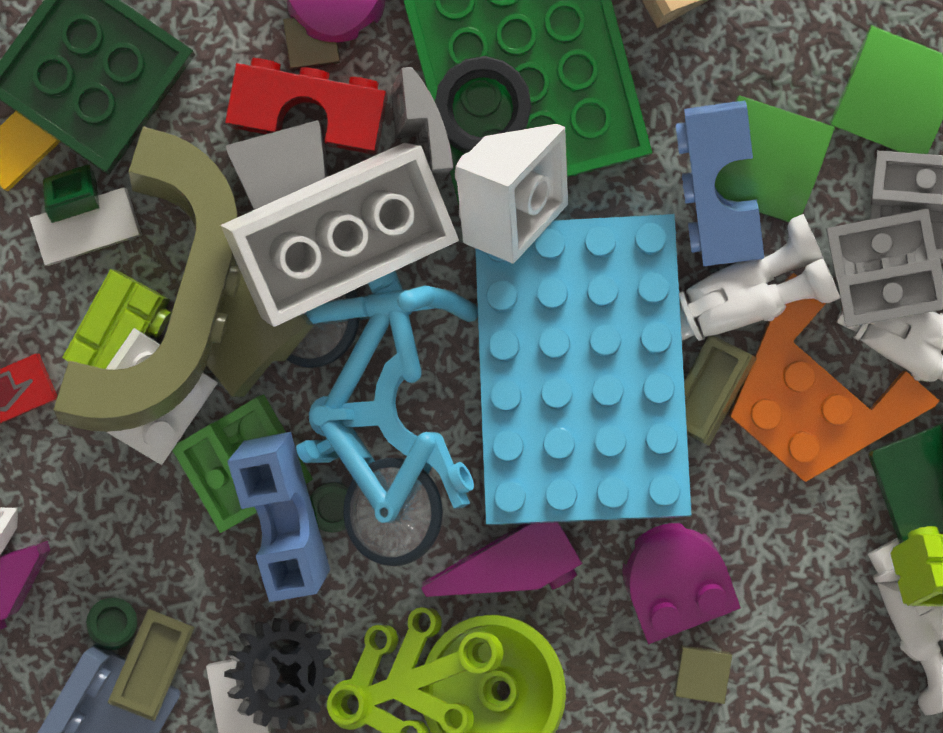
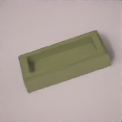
M713 335L708 336L684 381L687 435L710 446L757 358Z
M148 609L109 697L108 704L155 722L195 627Z

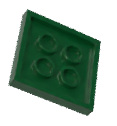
M44 0L0 60V101L101 171L110 175L138 136L142 127L145 126L194 58L195 53L187 45L121 0Z

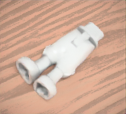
M804 214L791 219L788 224L789 238L787 243L773 254L764 256L765 259L736 262L688 288L686 293L684 291L679 293L682 341L694 335L700 341L705 339L706 336L718 335L762 320L773 321L774 318L785 310L787 303L813 298L821 303H831L841 298ZM806 267L802 274L778 285H768L776 276Z
M841 309L836 323L846 327ZM927 312L846 327L855 331L854 339L862 341L885 358L910 371L916 381L934 382L939 379L943 382V354H941L943 350V313Z
M895 538L867 555L877 571L873 579L878 585L888 614L901 639L900 649L914 661H920L925 670L928 686L919 694L918 705L924 715H933L943 712V656L938 644L940 640L943 642V606H907V604H903L898 585L900 575L895 574L890 554L893 547L900 544L898 538Z

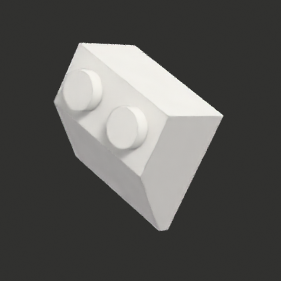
M553 124L485 136L469 153H465L459 159L455 169V179L458 186L459 218L461 219L463 243L514 264L568 205L565 127Z

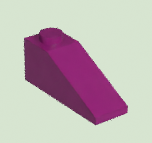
M559 522L521 524L422 582L421 590L426 597L539 590L547 584L554 590L577 576L575 568L580 566L582 562Z

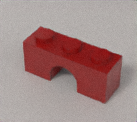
M251 58L250 65L236 63L225 123L232 129L264 135L282 130L284 118L291 108L302 103H313L326 111L328 126L325 143L328 147L375 156L378 154L388 101L386 91L378 90L379 82L353 76L349 78L348 84L329 80L330 73L308 67H301L299 74L280 71V63L261 58Z

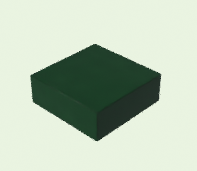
M90 164L43 179L45 212L51 223L100 208L97 181Z

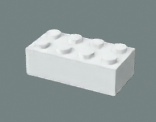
M402 143L220 225L261 318L273 327L459 241L422 147L408 143Z

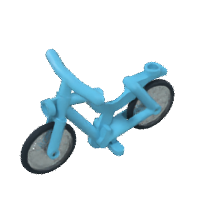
M393 271L368 283L373 294L358 297L356 291L353 290L305 312L304 314L314 326L286 360L294 365L305 368H317L333 363L352 345L360 320L369 319L329 395L320 397L311 405L309 411L310 425L317 434L325 436L327 439L306 440L298 444L296 450L299 458L305 463H328L337 458L341 459L353 477L345 496L343 512L345 527L350 540L357 550L369 560L385 566H402L412 563L426 554L440 532L443 508L438 488L429 476L432 467L440 475L454 509L463 508L470 504L466 493L474 488L469 470L461 462L453 463L441 434L437 432H423L416 436L404 427L398 417L395 403L399 385L403 380L414 383L422 375L409 314L413 311L438 308L464 321L472 322L478 318V307L471 301L446 289L420 286L410 290H403L396 271ZM390 324L397 354L387 361L376 384L374 401L347 403ZM379 426L387 441L407 457L405 459L384 458L375 461L353 427Z

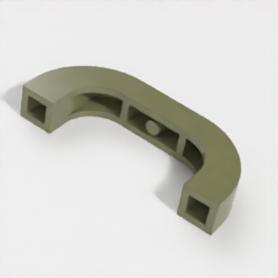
M142 127L128 171L132 191L161 198L180 207L190 217L195 226L196 232L167 331L158 349L145 361L135 366L118 370L102 369L69 361L53 409L59 424L90 431L111 432L136 428L159 419L179 405L193 390L205 369L213 342L221 344L224 339L229 315L222 313L226 296H236L242 274L239 267L235 266V257L220 226L237 218L233 193L218 166L199 148L175 135Z

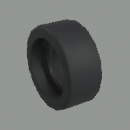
M486 56L465 59L449 69L438 85L435 104L443 120L449 144L463 154L469 153L484 138L468 134L460 128L454 118L453 102L455 95L462 85L472 79L484 77L496 80L507 89L512 98L513 112L511 120L497 134L527 129L531 112L529 88L520 73L503 60Z

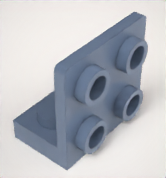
M93 645L83 653L38 733H159L180 698L181 692L177 688L170 686L155 722L108 704L109 697L126 659L111 650H105L97 645Z

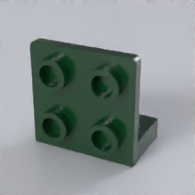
M943 423L870 451L868 457L899 543L908 539L907 534L921 527L935 526L938 528L939 533L943 532Z

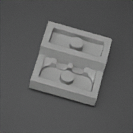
M412 67L401 68L391 88L396 138L416 137V145L422 147L436 184H440L453 169L447 132L440 112L426 85Z
M877 150L870 220L929 208L937 256L940 258L941 264H943V155Z
M929 208L826 228L846 327L943 310V271L941 260L937 256Z

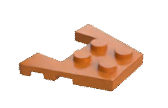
M791 273L785 281H788L796 277L797 275L795 273ZM813 298L787 303L785 310L779 316L774 318L773 321H768L754 356L757 359L739 390L729 413V417L804 482L932 409L940 401L907 371H902L869 409L794 343L796 337L826 304Z

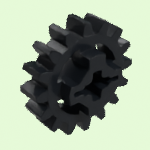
M274 618L271 628L267 622L259 621L255 623L256 636L241 633L238 636L244 645L242 651L229 650L228 656L236 661L237 664L235 669L224 671V677L236 680V686L227 692L228 697L243 699L237 711L245 716L254 714L253 723L266 727L271 721L272 727L286 729L288 719L294 724L302 725L305 723L303 712L305 709L314 713H319L321 710L318 702L315 700L318 694L329 696L331 690L323 685L325 677L335 675L334 669L323 666V661L332 654L331 650L316 647L322 635L319 632L312 631L305 634L306 623L293 621L289 626L287 619ZM282 639L292 642L290 645H283L279 651L269 646L270 643ZM275 663L283 665L279 671L276 669ZM280 674L283 676L282 680L285 683L277 682V680L280 677ZM281 696L291 701L282 706L271 707L268 705L270 701L276 702Z

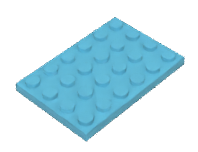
M675 214L554 220L514 264L475 248L486 524L506 525L691 517Z

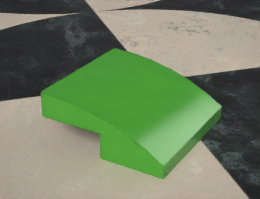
M870 25L851 68V76L830 121L831 125L898 152L928 154L943 121V53Z
M739 95L735 102L745 100L747 105L753 158L737 160L725 165L716 176L715 187L724 198L731 201L741 202L757 199L759 213L789 223L792 218L803 214L835 127Z
M264 394L177 443L172 450L220 533L257 513L255 507L241 509L227 461L245 440L286 433ZM299 458L304 479L307 484L310 481H312L313 478L309 473L307 467L305 466L304 462Z

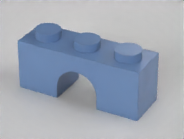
M746 101L684 109L685 122L676 124L679 154L689 153L692 172L683 173L682 180L685 203H696L698 222L688 223L691 252H702L703 266L765 259L757 199L741 202L731 201L724 198L715 187L716 176L725 165L733 161L753 158Z
M286 432L245 440L227 462L241 509L255 507L260 519L262 543L260 550L256 554V560L269 602L317 594L330 571V566L292 433Z

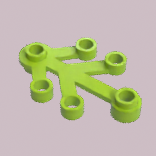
M429 607L416 608L408 617L409 629L388 678L372 685L382 656L392 653L397 648L398 634L389 625H374L365 634V648L352 678L339 682L331 690L327 700L328 713L335 724L348 730L359 729L367 724L382 733H407L410 726H413L418 733H429V729L424 722L420 720L402 721L377 706L395 699L439 722L442 729L447 733H465L472 727L474 722L471 708L464 703L449 704L421 688L467 670L475 674L490 673L496 670L503 660V646L500 640L491 633L474 632L467 635L461 641L459 651L415 668L427 638L435 636L442 626L441 616L435 609ZM424 613L429 616L431 621L429 629L425 632L419 627V619ZM379 631H383L387 636V643L382 649L375 643V636ZM484 643L491 649V657L487 662H483L478 654L480 646ZM351 695H355L358 698L359 708L356 713H353L347 705ZM455 709L459 710L463 717L462 724L458 728L454 727L450 720L451 713Z

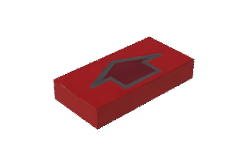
M33 354L0 369V424L57 400L58 395L40 354Z

